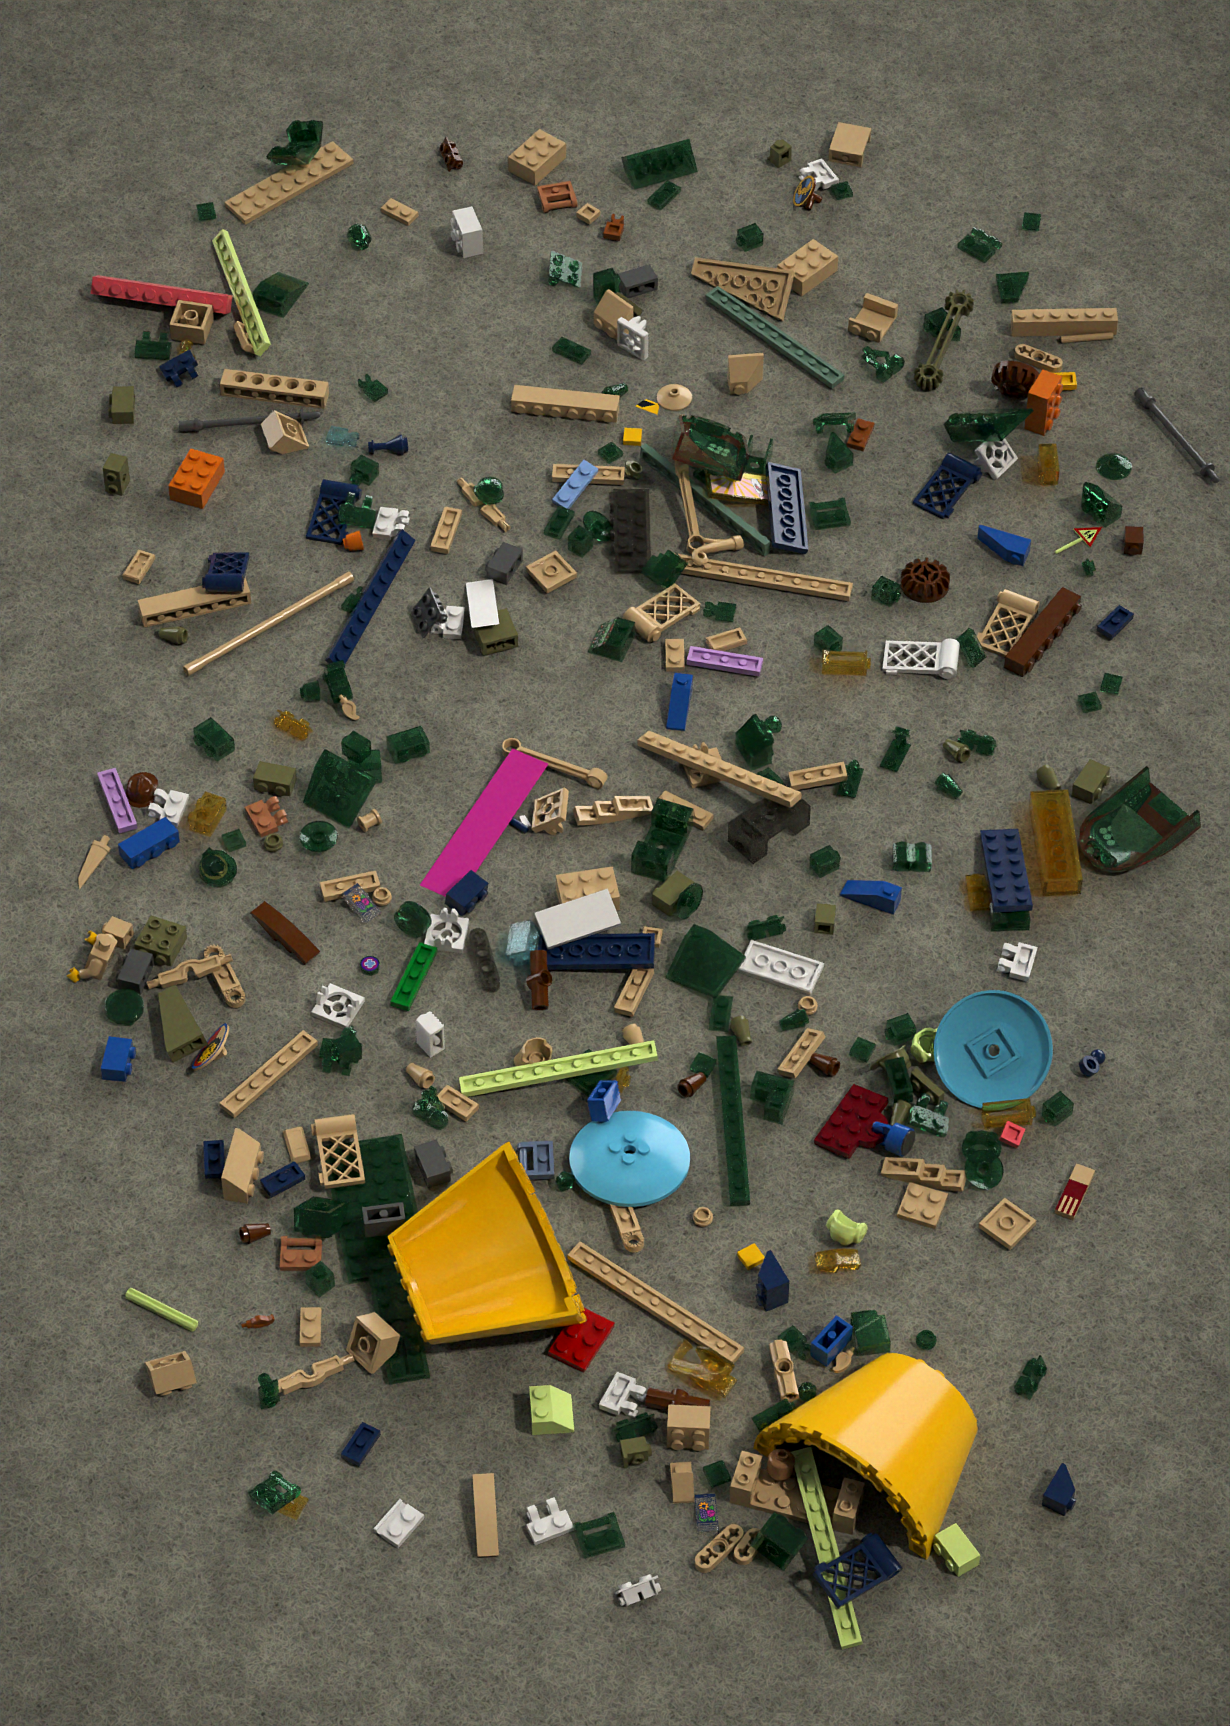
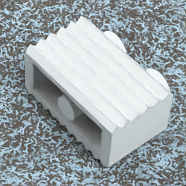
M430 1011L420 1015L415 1021L416 1043L431 1058L445 1049L444 1024L439 1022V1019L434 1017V1014Z

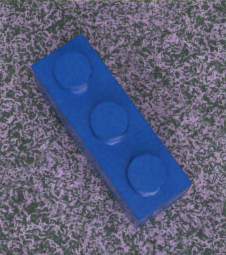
M164 817L119 843V855L133 870L144 865L146 861L153 857H158L165 850L175 847L180 842L179 831Z

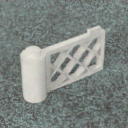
M945 639L942 642L886 641L883 672H886V675H897V673L939 674L944 679H951L957 674L960 644L955 639ZM889 647H898L900 650L893 654ZM910 648L918 649V651H916L913 654H911L908 650ZM930 648L937 649V651L931 655L928 652H926ZM901 654H906L908 657L903 661L898 658ZM921 654L927 657L921 662L916 658ZM892 660L898 663L895 666H887V663ZM911 660L916 663L913 667L906 665ZM931 661L935 664V668L926 667L925 664Z

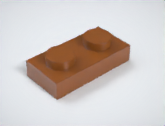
M858 418L847 441V447L864 452L875 423Z

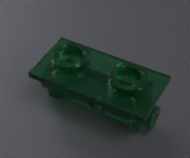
M960 729L962 738L959 737L957 742L967 745L971 751L974 745H978L977 753L989 756V754L993 755L995 748H992V746L997 747L996 740L993 737L977 735L975 731L966 729V731Z
M900 734L896 739H893L880 767L898 772L911 747V744L907 743L905 735Z
M852 760L848 765H845L848 779L847 781L840 782L837 795L856 798L864 769L860 768L857 760Z
M773 915L766 918L767 920L750 921L749 925L744 929V931L749 930V933H747L748 940L756 941L766 938V930H768L770 937L783 934L786 931L785 924H781L784 916L778 917V915Z
M1039 1355L1038 1359L1032 1358L1028 1360L1022 1372L1025 1376H1020L1014 1386L1015 1393L1018 1395L1026 1394L1028 1400H1031L1033 1394L1038 1389L1042 1377L1047 1372V1367L1041 1355Z
M260 1374L258 1376L260 1384L258 1392L260 1408L262 1410L266 1407H274L277 1402H280L278 1380L272 1381L268 1374Z
M786 1398L752 1417V1420L759 1432H761L767 1426L795 1410L796 1406L793 1402L789 1403Z
M645 1412L635 1416L636 1420L629 1422L628 1419L617 1422V1426L612 1429V1431H618V1434H615L617 1441L637 1438L634 1431L638 1429L640 1436L653 1433L657 1429L656 1422L651 1421V1418L655 1416L654 1413L648 1415Z

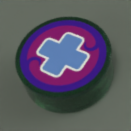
M374 956L364 957L360 962L361 972L369 976L375 975L380 970L379 960Z

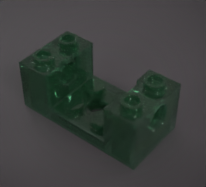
M657 798L651 811V827L644 842L637 841L631 854V873L665 882L666 878L672 874L693 828L694 808ZM660 845H665V846L667 847V849H666V848L660 849V848H657V847L660 846Z

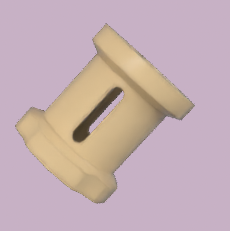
M372 809L370 813L363 817H357L358 825L364 832H367L368 828L382 823L381 817L375 809Z

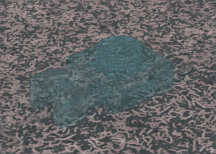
M331 426L326 437V443L344 446L345 443H348V445L356 447L359 433H348L346 428Z

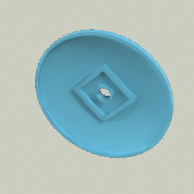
M981 991L961 999L944 1015L935 1035L934 1061L942 1082L957 1098L978 1108L1004 1109L1025 1101L1042 1085L1052 1063V1037L1044 1017L1030 1002L1006 991ZM992 1045H998L1000 1048V1052L996 1056H991L989 1053Z
M619 1111L614 1112L609 1121L604 1123L591 1121L579 1131L570 1148L569 1163L577 1184L593 1198L610 1205L638 1207L658 1202L671 1195L681 1186L689 1171L690 1151L682 1133L667 1120L646 1112ZM628 1150H632V1151H634L635 1153H633V1154H630V1153L626 1154L625 1152L628 1151Z

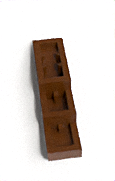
M264 901L250 913L274 941L278 940L289 953L293 952L304 965L320 953V950L292 922Z

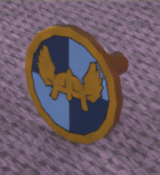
M813 176L805 177L798 185L793 198V203L796 207H802L806 204L805 209L811 210L814 201L817 203L822 201V197L814 193L816 179Z

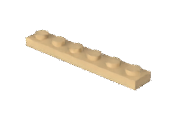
M304 1030L300 1032L220 1102V1108L233 1118L238 1116L317 1047V1040Z

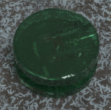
M405 901L394 913V921L399 929L415 938L423 936L432 924L428 911L413 901Z

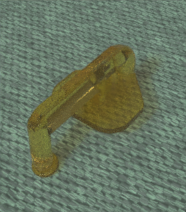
M686 1339L683 1340V1343L668 1364V1368L672 1372L708 1382L726 1379L735 1367L731 1361L714 1349L698 1345L695 1351L702 1361V1365L683 1361L682 1359L689 1349H693V1346Z

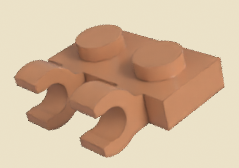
M276 796L269 798L265 804L260 800L245 807L247 815L261 838L277 832L278 826L288 823L287 814L284 809L279 810V800ZM279 810L273 817L271 816V812Z

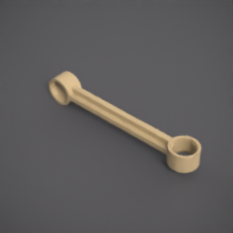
M675 460V472L679 478L689 533L687 551L692 554L696 548L690 545L691 542L697 541L702 546L706 545V543L703 542L704 537L699 534L689 479V465Z
M508 738L502 744L505 757L510 753L506 748L515 746L518 748L516 750L548 763L547 767L586 780L589 786L596 789H601L607 780V774L599 768L587 770L524 748L518 739Z

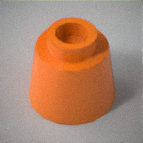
M360 530L346 535V538L343 539L345 549H349V551L364 550Z

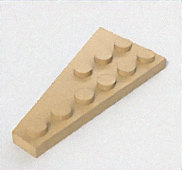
M695 257L691 272L694 277L714 287L719 286L735 298L781 321L784 320L795 275L794 271Z

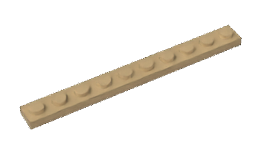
M674 553L670 565L671 572L844 601L850 600L853 583L712 559H708V562L704 565H698L693 562L692 556Z
M647 731L637 739L638 746L789 808L801 799V792L654 732Z
M579 1242L567 1255L569 1261L732 1366L744 1353L743 1346L584 1243Z

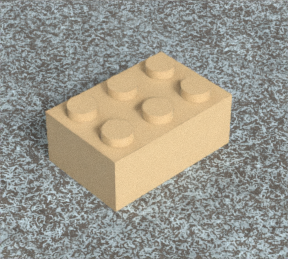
M539 129L508 157V171L535 186L566 158V143Z
M812 239L779 263L777 269L794 271L795 275L791 289L800 296H803L838 271V256Z
M613 867L556 875V891L559 904L608 889L616 911L620 910V895Z

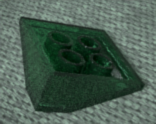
M324 749L314 767L303 803L350 828L378 779Z
M693 924L679 946L667 972L666 979L716 999L745 961L746 956L711 930Z

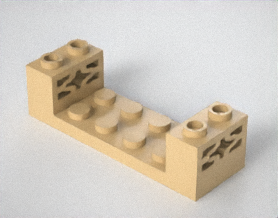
M742 1451L730 1486V1503L809 1524L798 1479L790 1477L782 1481L775 1480L769 1476L767 1470L762 1469L761 1455ZM844 1478L841 1490L821 1485L833 1530L853 1535L864 1498L865 1483Z

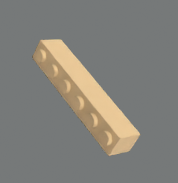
M1117 308L1012 310L1011 334L1012 336H1071L1113 332V335H1116L1118 325Z
M514 385L511 399V412L616 423L620 407L619 395Z
M245 578L243 592H206L205 588L198 586L138 600V607L143 626L149 627L251 604V595Z

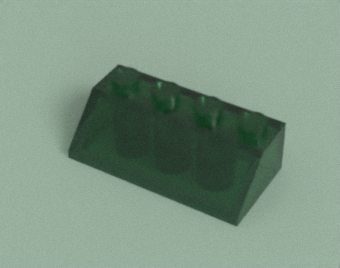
M690 139L621 157L625 173L634 189L698 172Z

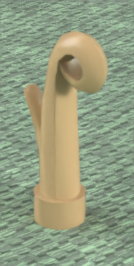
M740 535L732 536L728 539L703 538V542L709 544L695 549L692 552V560L698 565H704L708 562L706 555L708 553L741 550L744 547L743 539Z

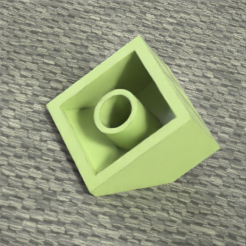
M551 1385L529 1386L532 1435L574 1432L571 1394Z

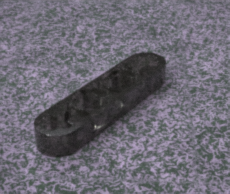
M475 928L469 933L471 949L484 990L494 993L500 989V977L485 930ZM475 936H479L481 938L480 944H478V940ZM480 950L488 952L485 956L477 954ZM485 965H489L492 967V969L490 971H484L482 970V967ZM488 977L492 978V982L494 983V985H491L489 983Z

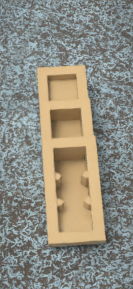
M614 796L613 801H595L593 806H575L573 813L577 825H597L654 813V808L650 796Z
M885 1157L881 1170V1176L907 1183L911 1182L928 1188L963 1192L967 1178L965 1170H946L945 1165L925 1164L924 1159Z
M494 1473L473 1474L477 1557L499 1556Z

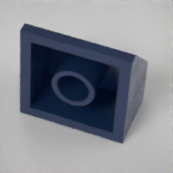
M771 1250L767 1251L758 1273L757 1295H755L758 1305L763 1306L766 1312L787 1304L789 1299L790 1281Z

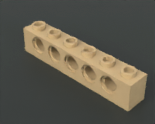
M224 369L220 382L221 396L325 409L329 396L328 382Z

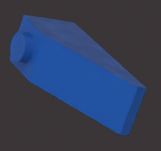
M979 525L978 539L1005 561L1014 565L1024 566L1030 552L1031 539Z
M674 673L666 729L685 731L693 690V675Z
M847 880L840 896L894 915L901 901L902 887L886 881Z

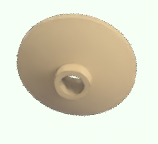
M678 384L666 385L657 393L658 404L664 409L671 411L682 410L689 406L692 401V394L689 389Z

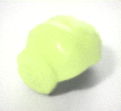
M924 1028L914 1035L910 1050L911 1054L920 1063L926 1061L934 1062V1040L938 1028Z
M838 1209L834 1211L826 1224L830 1230L831 1238L846 1246L852 1243L859 1244L868 1230L865 1223L860 1224L852 1221Z

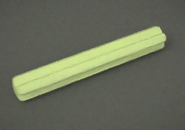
M129 1288L126 1292V1299L192 1332L198 1327L197 1320L133 1288Z

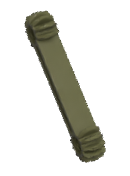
M956 289L955 293L950 291L949 296H946L944 308L949 312L928 361L925 365L919 363L918 368L914 370V381L917 387L922 386L923 391L926 387L930 391L932 387L938 389L939 384H942L943 370H939L961 316L968 317L970 312L973 311L974 300L971 298L970 293L965 294V290L959 292ZM955 316L949 331H947L952 317ZM941 349L935 364H933L938 350Z

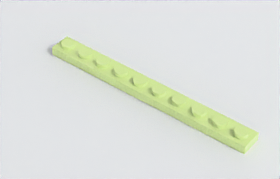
M222 229L212 242L254 353L261 356L271 343L228 231Z
M653 1040L459 1077L461 1093L469 1097L658 1061L655 1041Z
M807 1447L792 1451L791 1453L795 1457L794 1467L819 1563L825 1561L828 1564L840 1557L812 1448ZM839 1563L838 1570L844 1572L842 1563ZM822 1573L826 1581L833 1582V1574ZM837 1575V1584L847 1586L846 1578ZM836 1589L835 1594L840 1601L845 1599L846 1591ZM829 1598L842 1650L862 1645L863 1642L852 1601L838 1609Z

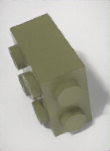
M507 608L497 610L499 624L472 628L483 656L518 647V633Z
M150 915L134 944L135 950L151 953L157 964L171 967L187 939L186 926Z

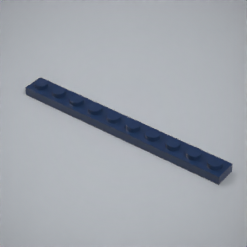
M403 529L398 531L325 659L337 671H341L344 668L416 541Z

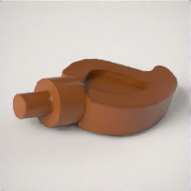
M273 1314L269 1316L258 1315L241 1325L242 1328L256 1329L272 1324L275 1319Z

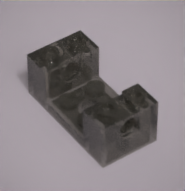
M764 798L728 823V842L754 864L767 855L769 839L787 827L796 835L810 825L811 806L802 798L791 808ZM766 815H773L774 818H772V819H767V818H765V816H766Z

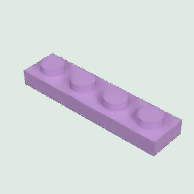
M690 646L687 657V665L760 676L763 658L694 646Z
M116 768L98 772V779L118 832L123 833L137 829L136 820Z

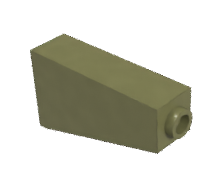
M176 984L158 993L165 1047L171 1061L176 1062L208 1045Z

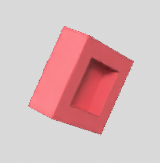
M1007 1121L999 1141L1018 1148L1025 1128Z

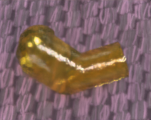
M185 339L181 342L180 354L192 349L193 342L191 340Z

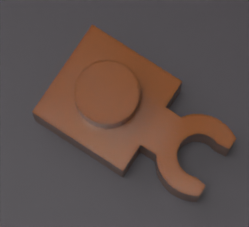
M615 214L611 215V222L607 221L603 238L620 241L624 230L623 215L620 219H615Z

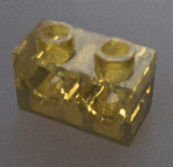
M205 791L203 796L197 800L194 811H191L188 816L190 830L211 837L227 810L226 798Z

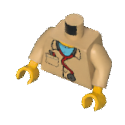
M91 930L88 932L90 936L85 941L93 945V948L89 954L85 969H81L79 972L73 967L69 970L70 974L67 977L72 982L76 983L80 978L90 977L102 980L115 953L118 942L113 935L102 933L97 935Z

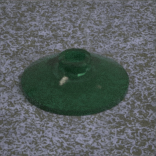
M1108 453L1102 455L1097 460L1096 469L1106 479L1121 480L1131 473L1132 464L1122 454Z
M597 511L585 513L583 524L586 531L598 541H610L614 535L610 521Z
M325 821L310 822L300 832L302 846L312 852L327 851L338 840L336 828Z
M692 883L680 893L676 912L681 919L689 918L698 909L703 897V888L700 884Z
M989 1150L973 1152L967 1158L964 1166L967 1180L974 1187L982 1190L997 1186L1002 1180L1004 1173L1000 1158ZM979 1168L984 1169V1174H980Z

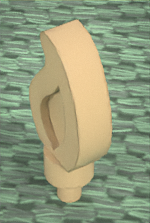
M341 694L339 698L341 699L340 702L344 715L351 720H358L360 717L356 715V705L352 701H348Z
M853 1346L837 1355L836 1366L832 1368L834 1373H841L851 1365V1357L855 1349Z

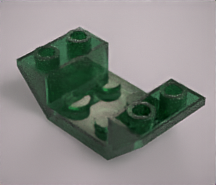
M295 120L286 129L289 139L287 146H275L266 156L268 160L277 165H308L321 148L323 121Z

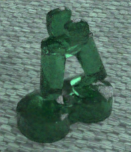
M869 346L862 349L864 361L876 369V378L883 383L891 378L892 374H896L904 367L905 360L898 354H894L890 358L888 351L872 350ZM884 357L886 363L880 364L876 358Z
M430 1086L429 1091H422V1099H419L413 1105V1115L422 1121L427 1120V1124L434 1129L442 1130L448 1124V1113L437 1096L438 1090Z

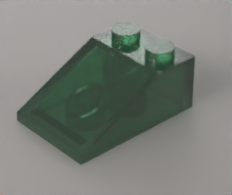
M277 272L261 281L252 292L258 309L284 318L309 283Z

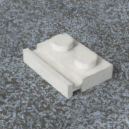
M399 1499L374 1527V1533L379 1534L381 1538L399 1548L423 1521L424 1514L409 1504L406 1505Z

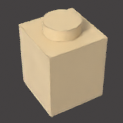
M112 916L103 925L102 933L113 935L118 941L117 946L125 949L134 936L133 924Z

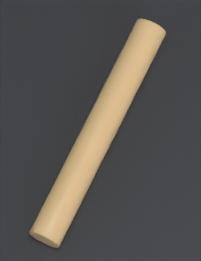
M1113 332L1061 336L1060 341L1061 343L1108 340L1113 339Z

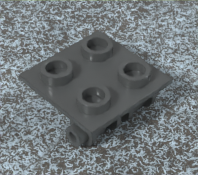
M431 587L427 589L411 612L422 639L426 637L436 622L443 624L448 618L440 602L439 595L432 592Z

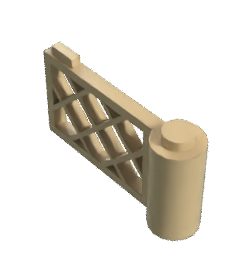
M673 584L637 608L630 607L624 613L622 620L648 642L657 641L662 631L687 615H694L700 611L701 603L677 584ZM676 591L680 594V597L669 596V594ZM667 601V605L656 604V602ZM669 601L680 602V606L669 605ZM682 602H690L692 606H682ZM654 609V613H646L643 610ZM656 610H667V614H656ZM669 610L680 611V613L677 615H670ZM656 619H666L667 621L661 625Z
M1006 589L1003 592H999L997 602L999 603L984 631L982 633L979 632L974 640L976 647L1003 657L1008 652L1001 650L1000 646L1009 644L1011 650L1025 633L1032 618L1035 617L1040 604L1039 601ZM1002 610L1007 612L1009 616L1000 618L998 613ZM1020 617L1026 619L1024 623L1018 625L1015 621L1016 618ZM1011 620L1014 626L1004 628L1003 622ZM999 624L1002 630L992 632L991 626ZM1016 630L1018 635L1009 638L1007 633ZM1004 634L1006 640L997 642L995 636ZM991 637L994 642L990 645L983 643L985 639Z
M355 1115L314 1119V1124H311L312 1136L316 1135L320 1154L322 1173H319L320 1185H324L325 1189L364 1184L365 1177ZM354 1138V1142L349 1147L342 1143L344 1139ZM325 1141L335 1143L330 1149L322 1146V1142ZM338 1146L346 1150L342 1156L334 1153ZM349 1153L357 1157L353 1163L345 1159ZM329 1156L337 1160L333 1166L325 1162ZM340 1163L348 1166L344 1173L336 1169ZM353 1169L360 1174V1177L351 1178L347 1175ZM332 1172L340 1176L338 1180L328 1182V1177Z

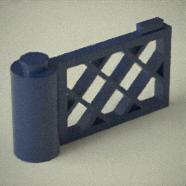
M950 452L947 453L941 466L913 500V505L942 519L945 517L949 518L954 512V505L971 483L980 480L982 476L981 468ZM943 472L949 475V478L940 480L939 476ZM961 481L965 484L960 487H955L954 482ZM951 483L952 488L943 490L941 484ZM939 485V491L930 492L929 488L931 486ZM954 493L955 497L946 499L944 494ZM942 495L943 500L933 502V496ZM929 497L931 503L924 504L920 500ZM945 505V510L940 512L935 509V506Z
M326 479L322 480L320 494L306 539L342 545L343 539L348 535L346 529L354 504L357 502V499H361L362 489H359V485ZM322 501H330L332 504L324 508ZM341 504L349 505V507L343 511H341L338 506ZM335 508L338 513L330 516L328 511ZM325 514L327 519L319 522L317 517ZM342 517L344 522L336 525L333 520ZM331 522L334 527L326 531L323 526ZM318 528L323 532L319 535L312 534ZM335 531L340 534L339 539L331 538L329 535Z
M222 552L209 555L208 563H210L208 574L202 577V588H205L206 592H243L244 579L250 558L249 552Z
M867 1534L861 1539L862 1544L828 1564L824 1561L813 1568L815 1572L812 1575L838 1609L885 1580H890L903 1569L878 1534ZM860 1552L865 1558L864 1563L854 1561V1555ZM839 1563L848 1564L849 1572L838 1570ZM853 1566L863 1568V1577L852 1574ZM867 1570L874 1571L879 1578L876 1580L867 1578ZM824 1572L833 1574V1582L826 1581L821 1574ZM837 1575L848 1578L847 1586L837 1584ZM852 1579L862 1582L860 1590L851 1588ZM836 1589L846 1591V1598L840 1601L835 1594Z

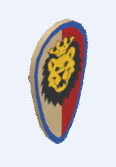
M224 1023L207 1041L208 1045L204 1046L192 1063L193 1070H200L211 1061H216L227 1055V1050L224 1047L229 1034L227 1023Z

